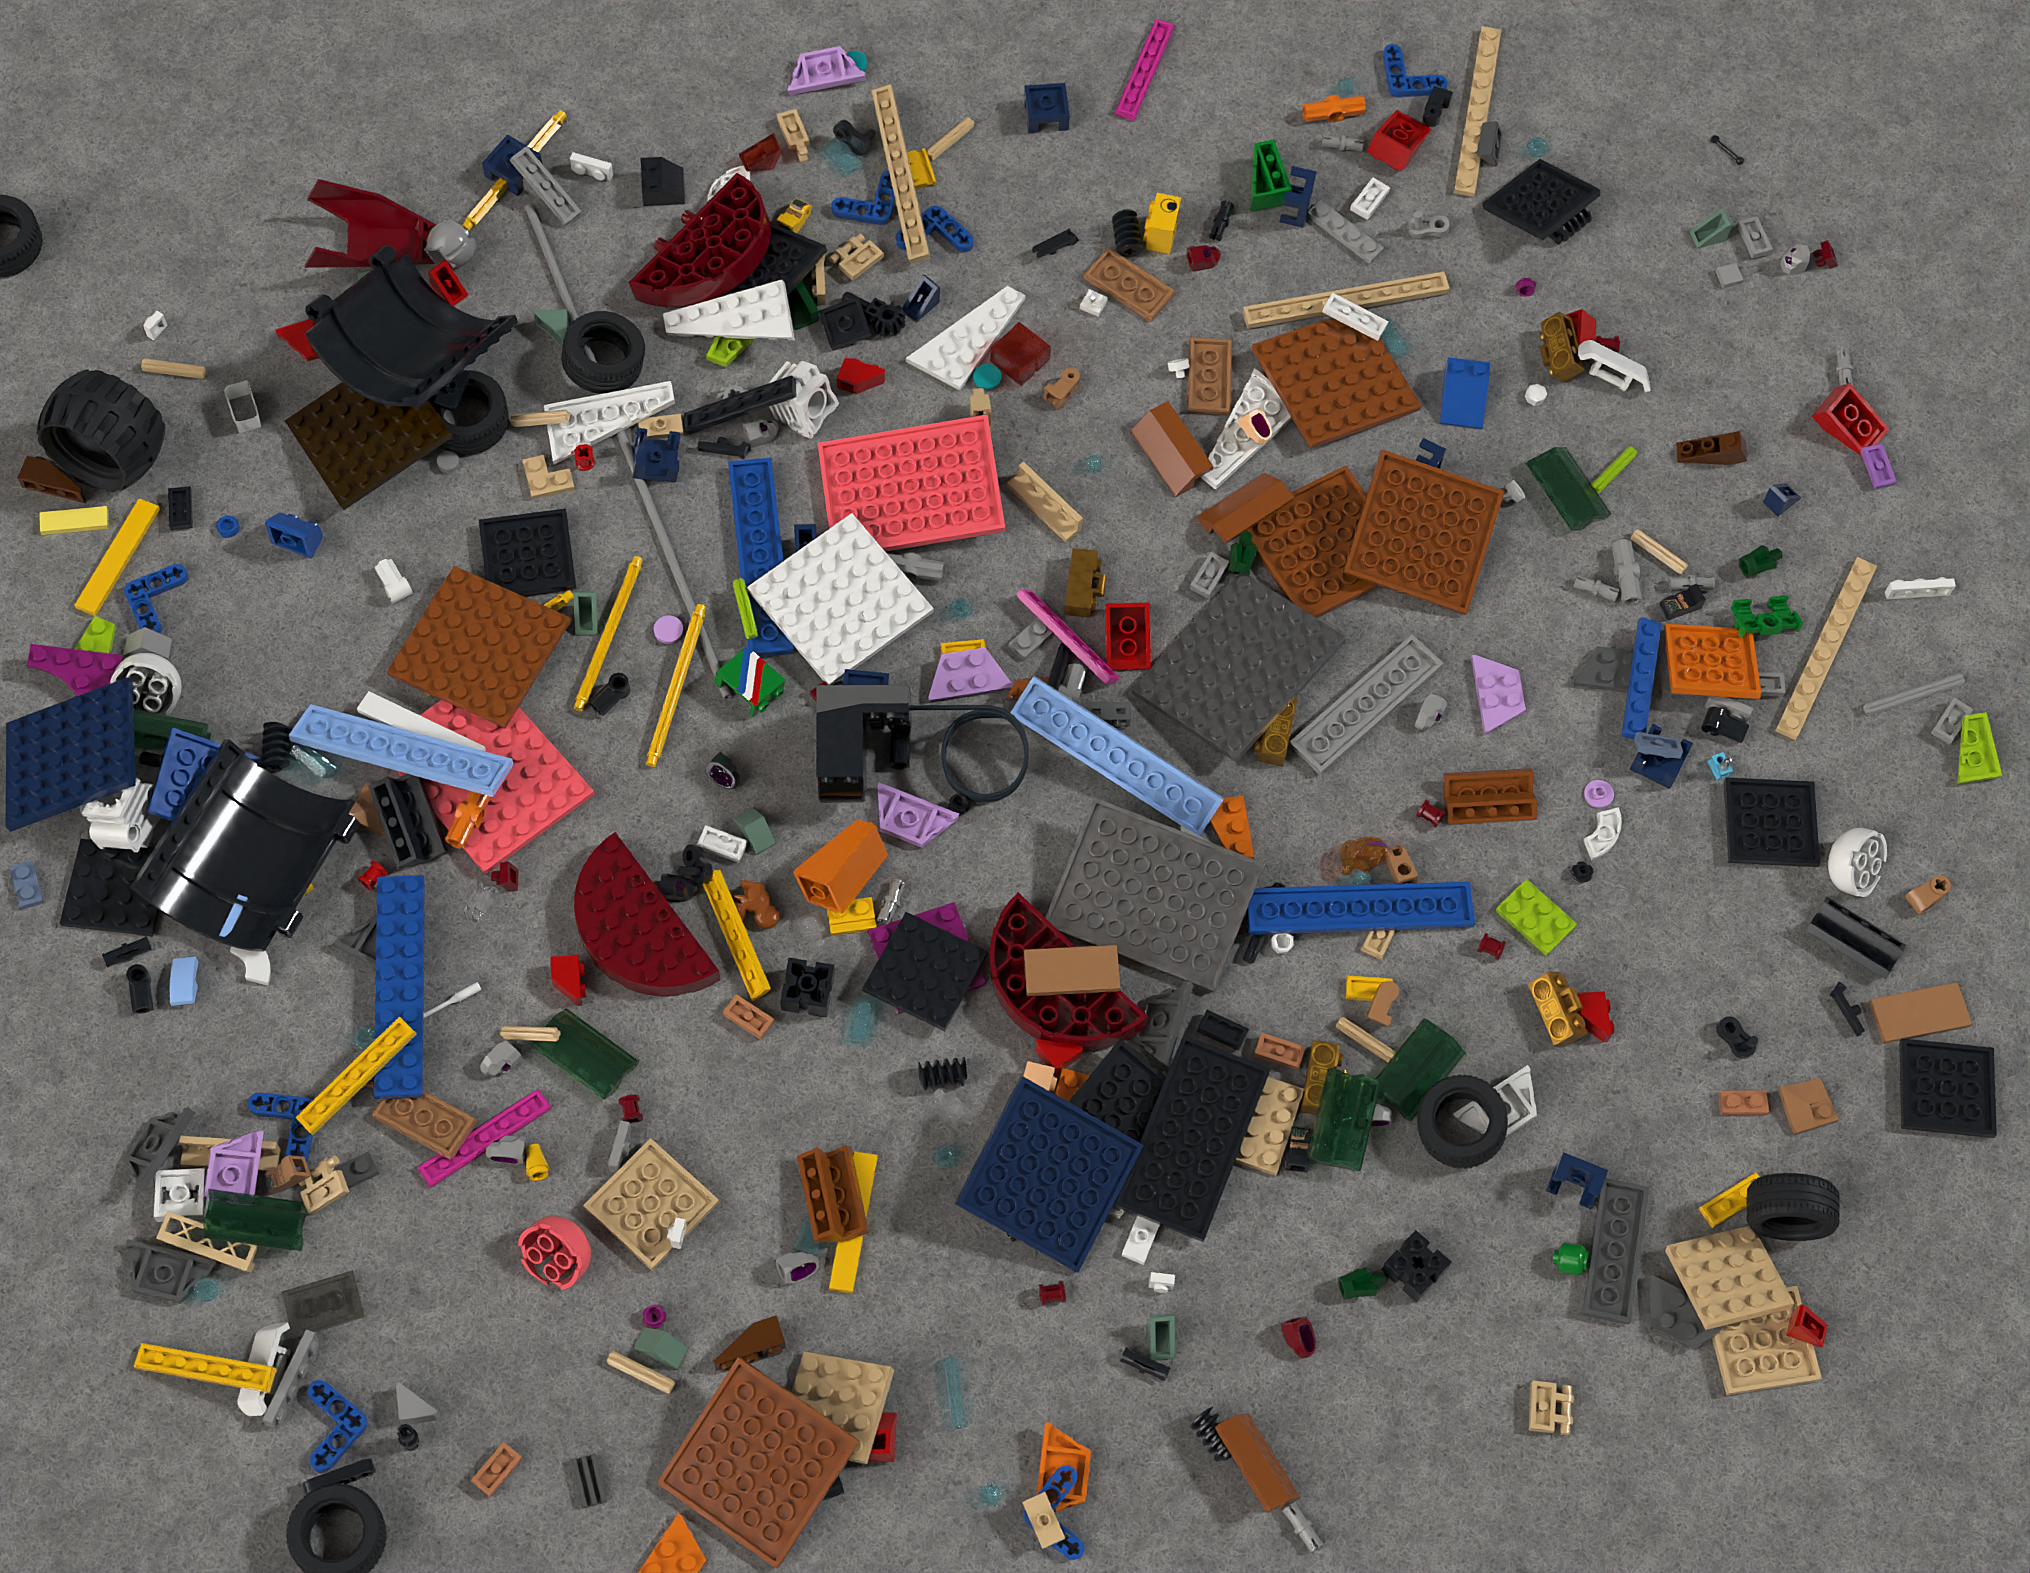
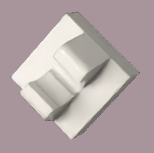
M1089 289L1080 304V309L1099 317L1107 303L1108 297Z

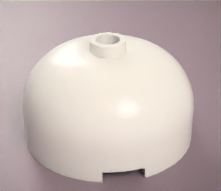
M137 653L127 657L118 665L110 680V684L129 677L133 682V704L139 701L143 693L146 694L143 700L144 708L149 712H157L166 698L167 691H169L171 696L169 704L162 711L154 715H169L173 711L181 695L182 685L179 673L172 663L162 656L153 653ZM134 709V718L153 719V715H143Z
M1852 828L1837 838L1829 854L1828 871L1832 882L1839 890L1861 897L1871 894L1881 877L1877 874L1880 871L1882 861L1886 862L1887 844L1883 834L1867 828ZM1870 875H1876L1873 884L1869 887H1866L1869 882Z

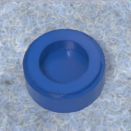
M223 516L216 524L217 531L222 537L231 538L239 532V523L233 516Z

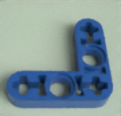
M1389 44L1385 47L1383 61L1388 90L1392 96H1430L1433 87L1437 86L1435 83H1439L1441 86L1439 88L1446 90L1448 81L1442 75L1406 76L1401 48L1396 44ZM1389 52H1393L1395 55L1394 61H1392V54ZM1397 68L1400 70V73L1394 74L1390 69ZM1396 80H1399L1398 84L1401 89H1397L1395 86ZM1419 83L1423 88L1415 89L1413 84Z
M889 170L882 173L874 203L838 197L832 202L833 215L838 218L877 225H885L890 222L895 204V195L892 182L890 188L887 187V181L891 178ZM882 195H889L891 200L882 201L880 197ZM840 205H844L842 210H838ZM881 207L885 208V215L883 217H879ZM864 208L867 210V213L859 215L856 213V210Z
M932 206L921 214L923 225L926 227V236L936 230L960 252H969L973 248V236L942 207ZM932 214H934V215H938V214H939V215H940L939 218H938V217L932 218ZM947 226H953L956 230L948 233L944 229ZM901 229L896 234V245L900 249L906 250L905 241H901L902 237L904 238ZM960 240H962V241H966V240H967V241H968V244H966V243L960 244Z
M174 564L127 583L124 592L140 629L148 628L145 620L150 619L154 626L153 631L161 633V624L149 598L185 584L188 580V573L184 566ZM178 572L180 574V578L176 579L174 573ZM167 575V577H168V579H169V583L166 582V579H165L164 576ZM154 580L162 581V585L158 588L150 586ZM144 584H146L148 591H145ZM135 588L138 591L137 595H134L132 592ZM139 607H149V611L147 613H137Z
M269 1093L253 1094L248 1100V1107L251 1113L261 1117L292 1120L286 1156L297 1152L298 1146L296 1143H293L297 1142L301 1144L300 1151L303 1154L302 1157H305L306 1162L308 1161L313 1135L308 1132L303 1138L297 1137L295 1135L296 1130L304 1126L295 1117L302 1111L301 1108H305L313 1100L305 1097ZM262 1099L264 1104L271 1105L272 1111H269L268 1106L262 1105L260 1109H257L253 1104L258 1103ZM288 1102L289 1109L286 1112L280 1113L277 1111L279 1103Z
M316 1380L308 1387L309 1398L338 1423L310 1456L312 1468L318 1473H325L337 1463L367 1428L368 1422L366 1416L327 1382ZM325 1387L323 1391L329 1397L325 1406L322 1404L326 1400L322 1396L314 1397L316 1395L314 1392L315 1388L321 1389ZM334 1402H343L345 1406L341 1413L334 1414L331 1412V1406ZM348 1412L354 1419L361 1417L360 1427L354 1426L351 1428V1421L345 1417ZM336 1436H344L346 1442L343 1447L335 1448L332 1446V1441ZM326 1446L336 1453L334 1457L331 1453L326 1457L327 1464L325 1466L322 1464L316 1466L318 1464L316 1458L318 1456L323 1458L328 1453L324 1449Z
M1068 1465L1060 1466L1038 1492L1040 1494L1048 1489H1053L1057 1492V1500L1051 1503L1053 1511L1077 1481L1075 1469ZM1070 1470L1072 1472L1070 1475L1072 1481L1070 1483L1065 1481L1061 1487L1065 1488V1491L1061 1493L1051 1483L1055 1480L1058 1484L1062 1479L1060 1472ZM1025 1510L1023 1513L1024 1521L1033 1529ZM1058 1521L1064 1536L1065 1533L1070 1535L1066 1539L1072 1544L1075 1542L1079 1543L1077 1546L1079 1552L1077 1554L1073 1552L1069 1555L1067 1553L1069 1548L1064 1543H1062L1061 1547L1057 1546V1543L1060 1541L1052 1544V1546L1068 1559H1079L1084 1553L1083 1542Z

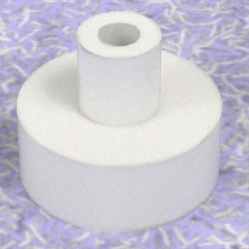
M1188 358L1167 362L1169 371H1176L1177 378L1185 377L1184 369L1190 367Z
M1514 480L1505 485L1508 492L1503 495V499L1506 502L1513 499L1518 503L1525 498L1522 489Z

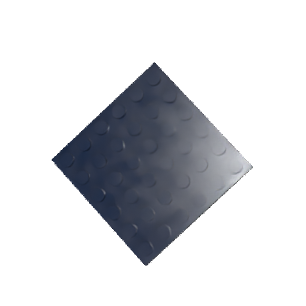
M129 677L6 723L5 827L10 832L136 786L133 682Z
M1021 1076L954 1204L1072 1271L1079 1273L1144 1145Z

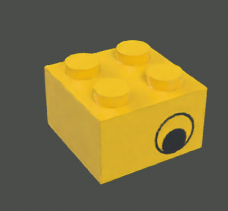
M1157 193L1155 201L1151 200L1143 241L1147 242L1146 250L1165 254L1171 253L1178 223L1181 197Z

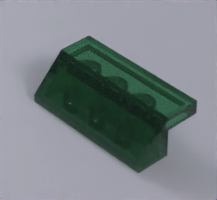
M1554 447L1526 462V465L1570 530H1583L1594 519H1606L1611 515V512L1566 447Z
M567 1008L553 1016L545 1026L556 1027L561 1032L559 1040L533 1041L531 1047L604 1100L617 1091L623 1077L634 1070L639 1063L636 1058Z
M1423 1019L1369 1087L1382 1102L1393 1104L1406 1120L1412 1121L1418 1113V1107L1425 1092L1433 1084H1436L1437 1081L1445 1079L1466 1053L1454 1037L1429 1020Z
M1328 1068L1307 1158L1327 1166L1361 1171L1381 1086L1380 1081L1364 1074L1352 1076L1338 1069Z
M208 1189L203 1222L204 1238L301 1251L303 1247L302 1229L306 1218V1207L304 1202Z

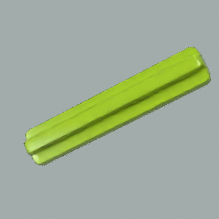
M1632 446L1627 447L1592 483L1591 489L1595 493H1600L1636 457L1637 450Z
M743 578L735 579L733 587L745 636L747 639L756 638L758 634L745 581Z

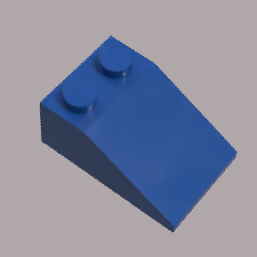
M1448 357L1444 369L1440 424L1475 429L1483 428L1490 362Z

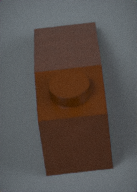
M40 456L26 457L17 477L22 488L85 503L86 499L82 490L49 461Z

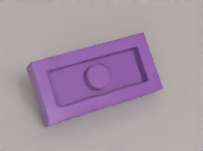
M1883 444L1862 448L1860 453L1874 490L1894 485L1897 481Z

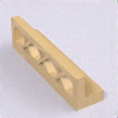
M1022 462L1019 465L1018 474L1007 482V487L1064 542H1068L1082 530L1083 518L1025 462Z
M180 1136L179 1143L183 1148L180 1165L182 1167L208 1169L211 1147L232 1139ZM262 1141L258 1172H267L279 1165L281 1150L277 1142Z
M167 1211L156 1238L162 1242L217 1260L252 1273L255 1266L252 1261L259 1246L258 1243L169 1211ZM172 1218L179 1220L184 1229L176 1234L166 1232ZM185 1223L193 1226L187 1228ZM196 1228L203 1229L206 1236L205 1239L199 1242L192 1241L189 1234L190 1231ZM208 1231H209V1232H212V1233H215V1234L212 1235V1236H209ZM186 1234L187 1239L180 1236ZM223 1236L226 1238L229 1246L222 1250H216L211 1240ZM230 1239L237 1241V1243L232 1244ZM208 1242L210 1247L202 1244ZM242 1244L251 1246L246 1260L237 1257L234 1250L235 1247ZM231 1250L232 1255L225 1252Z

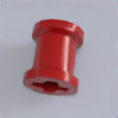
M587 444L578 445L574 449L576 467L582 471H588L595 464L593 449Z
M372 860L370 867L363 875H359L357 880L368 890L373 891L375 889L374 885L377 883V877H386L388 873L379 863Z

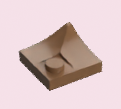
M366 782L349 815H352L360 822L359 826L386 837L368 787L372 783Z
M1821 1078L1779 1088L1782 1104L1794 1135L1830 1125L1839 1120Z

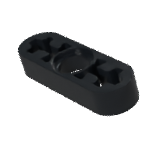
M364 1459L308 1479L302 1483V1486L307 1496L310 1491L312 1492L314 1491L313 1489H318L320 1486L333 1483L348 1484L370 1476L376 1470L372 1459Z

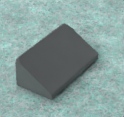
M1497 121L1484 122L1482 124L1477 152L1478 157L1496 167L1498 165L1503 136Z

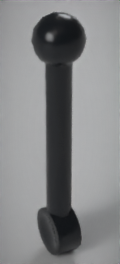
M1717 135L1711 137V142L1725 150L1736 160L1738 165L1744 163V159L1738 157L1720 142Z

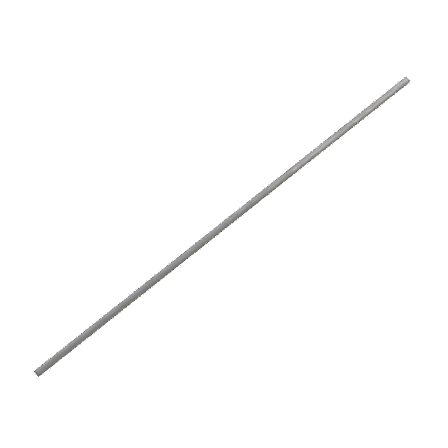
M527 204L525 209L572 323L578 318V315L533 204ZM588 342L582 347L583 353L589 360L596 362ZM622 430L616 434L633 474L634 453L625 431ZM635 479L690 617H692L696 606L645 480ZM702 624L698 637L715 677L716 671L720 669V665ZM727 683L719 688L724 700L732 697Z

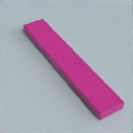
M1158 19L1155 20L1117 106L1115 115L1132 121L1135 120L1175 25Z
M1020 590L1016 596L1105 684H1115L1119 676L1032 590Z
M537 1089L472 1131L452 1160L437 1154L417 1168L427 1184L432 1188L484 1154L486 1148L491 1143L499 1141L504 1136L513 1135L551 1110V1106L539 1089Z

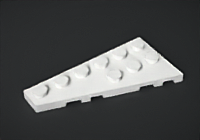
M783 280L663 313L666 333L669 336L693 337L697 335L712 338L714 336H723L724 338H768L769 340L787 339L795 341L786 287Z
M1006 286L906 357V362L960 391L1024 302L1025 295Z
M1255 368L1226 422L1222 434L1219 436L1213 451L1208 457L1213 464V470L1201 476L1215 490L1266 444H1258L1252 438H1249L1243 428L1239 426L1238 418L1259 407L1271 425V438L1292 420L1270 380Z
M671 381L544 405L545 411L567 410L570 412L569 422L547 424L554 465L575 454L574 449L578 445L587 444L593 446L675 404Z

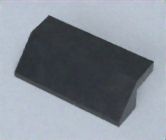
M405 774L398 779L387 776L368 786L397 868L428 863L449 853L422 777Z
M1829 897L1825 898L1806 929L1809 933L1884 979L1888 977L1894 964L1906 947V944Z

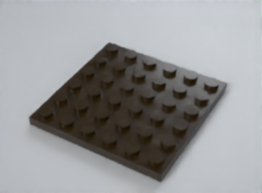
M343 382L284 420L343 510H346L453 437L429 400L421 407L386 405L360 395Z

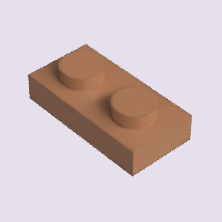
M737 994L723 1011V1016L762 1040L775 1022L774 1018Z
M1261 1032L1254 1056L1299 1070L1306 1047Z
M1767 1090L1719 1092L1721 1115H1768L1769 1113Z
M503 1442L472 1478L471 1483L491 1498L523 1460V1457Z

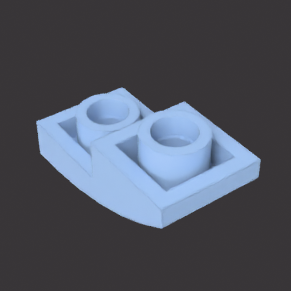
M196 956L173 959L170 978L171 1006L195 1002L198 988L195 978L199 963Z

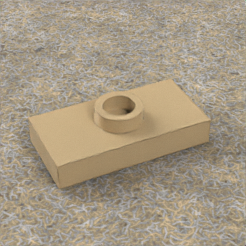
M681 414L648 417L638 422L639 428L647 429L646 438L648 439L668 438L670 431L680 432V436H684Z
M1045 1491L1022 1501L1042 1549L1065 1539Z

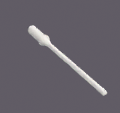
M478 982L457 993L455 992L449 1000L425 1012L424 1018L452 1003H461L462 1000L481 991Z

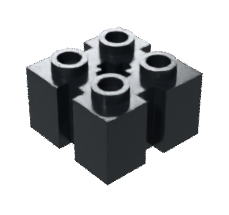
M788 958L785 974L786 984H783L780 1000L781 1010L799 1013L800 1008L808 1009L809 1015L827 1018L830 992H832L835 977V965L816 962L815 967L807 966V960Z
M1417 1230L1405 1240L1399 1251L1396 1250L1381 1269L1394 1283L1398 1280L1404 1283L1405 1286L1402 1290L1416 1303L1430 1289L1433 1281L1436 1283L1452 1263L1438 1249L1434 1253L1427 1247L1430 1242ZM1413 1264H1418L1420 1268L1418 1267L1417 1269H1415L1413 1267Z

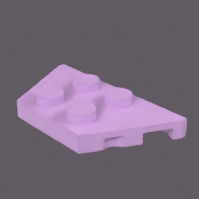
M841 46L800 54L797 61L798 66L793 72V80L791 85L788 86V93L791 96L865 81L866 77L865 73L858 69L851 57L846 55Z
M986 648L941 654L928 702L1008 690L1012 688L1013 684Z
M1472 655L1471 661L1485 735L1491 733L1492 730L1500 725H1505L1511 719L1524 714L1526 708L1519 670L1477 655Z
M880 782L877 785L880 832L922 848L959 818V813Z
M257 1130L212 1146L210 1150L204 1196L246 1223H250L264 1134L263 1130Z

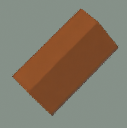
M1169 401L1151 409L1131 430V433L1175 497L1194 488L1195 479L1213 470V464Z
M1263 473L1198 515L1197 520L1209 534L1215 531L1226 545L1241 535V532L1249 530L1293 501L1294 496L1282 480Z
M1533 769L1443 773V796L1447 823L1466 824L1537 820V797L1533 793Z
M845 1145L825 1153L817 1147L797 1155L814 1241H850L869 1233L851 1148Z
M1249 1413L1237 1414L1215 1427L1267 1513L1278 1507L1282 1509L1301 1498Z

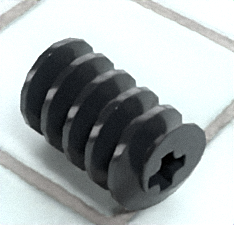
M1585 207L1549 235V237L1556 244L1567 241L1575 232L1580 231V228L1585 227L1586 223L1591 222L1592 216L1589 210Z
M1130 209L1121 210L1112 217L1116 251L1123 257H1135L1143 251L1138 225L1139 221L1136 218L1137 213Z
M266 722L263 724V746L261 748L263 754L261 755L262 763L260 767L268 772H280L284 767L290 765V761L287 760L291 756L290 752H288L291 749V745L288 743L290 742L288 734H290L292 728L279 722Z
M965 1056L962 1057L961 1064L957 1057L953 1058L952 1065H950L948 1059H944L942 1066L938 1060H935L933 1067L929 1061H925L924 1068L918 1062L920 1085H922L924 1091H927L928 1084H931L933 1089L936 1090L939 1082L942 1088L945 1089L948 1081L952 1088H954L957 1080H959L963 1087L967 1079Z
M1210 1407L1197 1416L1190 1427L1192 1430L1199 1429L1196 1434L1198 1438L1205 1437L1202 1441L1204 1446L1211 1444L1208 1449L1210 1454L1217 1452L1214 1457L1215 1462L1225 1461L1232 1457L1215 1429L1221 1423L1216 1422L1219 1413L1211 1415L1210 1412L1213 1407Z

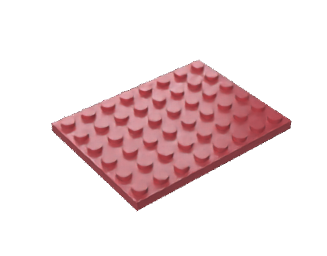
M988 415L818 443L829 529L852 513L885 552L1006 532Z
M440 700L420 715L485 746V752L513 760V767L495 795L490 798L485 808V815L481 825L474 829L465 848H463L485 875L499 866L500 862L510 858L595 795L594 790L520 707L506 729L443 700ZM396 771L400 777L407 774L400 771ZM422 778L436 818L449 832L455 821V813L459 804L467 799L470 791Z

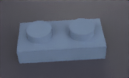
M1636 732L1634 737L1637 752L1642 754H1653L1665 758L1678 759L1682 756L1683 750L1678 738Z
M33 860L10 866L21 910L43 904L44 900Z

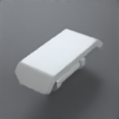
M1592 340L1584 341L1578 346L1580 360L1589 358L1596 360L1590 368L1589 374L1596 375L1618 386L1623 391L1628 388L1632 379L1643 383L1645 392L1651 391L1647 370L1643 365ZM1603 363L1625 374L1626 377L1621 379L1600 367Z
M288 1322L274 1323L256 1332L248 1362L272 1367L275 1355H278L275 1364L277 1371L270 1393L241 1388L237 1403L239 1408L248 1416H259L266 1413L267 1407L264 1402L265 1394L274 1396L280 1385L291 1350L280 1347L278 1344L281 1334L290 1329Z

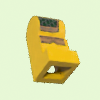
M795 198L787 211L778 217L777 226L782 228L786 226L792 232L798 233L810 215L812 205Z

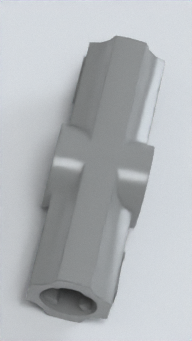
M1627 539L1613 542L1614 576L1617 577L1615 582L1619 583L1622 604L1635 605L1641 603L1640 567L1638 562H1635L1632 543Z
M905 553L903 556L888 554L910 581H916L918 578L942 581L944 562L922 559L921 556L915 553Z
M1069 664L1063 684L1059 686L1058 691L1078 704V701L1080 702L1081 689L1087 669L1080 664Z

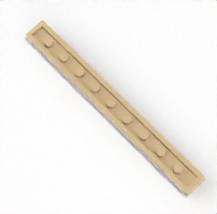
M1481 27L1454 194L1470 197L1475 195L1481 159L1478 157L1477 152L1482 124L1487 122L1501 29Z
M890 84L871 91L910 264L930 259L931 257L894 91Z
M1438 272L1245 306L1242 312L1247 329L1327 315L1322 310L1332 293L1362 308H1369L1448 294L1450 288L1445 273Z
M1859 557L1856 558L1775 730L1776 732L1796 741L1877 565Z

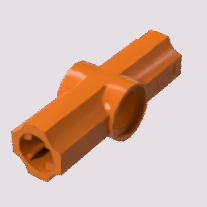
M1331 95L1323 101L1306 103L1302 106L1303 118L1306 122L1325 119L1329 122H1334V120L1338 122L1346 116L1365 114L1366 111L1365 99L1362 96L1340 99L1338 95Z
M470 791L467 799L462 801L456 810L455 821L445 838L446 842L458 849L465 848L474 829L481 825L485 815V808L491 796Z

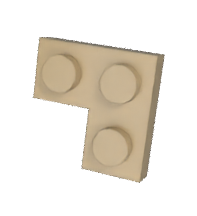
M544 455L522 459L532 500L575 490L570 468L548 473Z

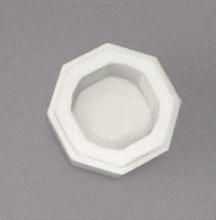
M1539 384L1530 385L1525 394L1527 402L1534 406L1543 404L1547 396L1545 387Z
M1290 933L1275 934L1271 938V948L1278 954H1287L1294 946L1293 936Z

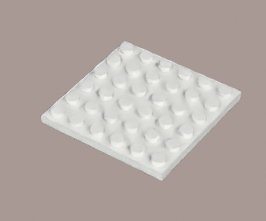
M852 513L747 587L748 592L821 679L826 682V685L835 684L844 677L845 669L854 670L934 612V608Z

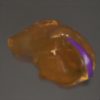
M1371 836L1346 841L1340 848L1341 874L1350 875L1354 869H1364L1368 872L1372 867L1379 865L1383 860V855L1386 853V844L1380 838Z

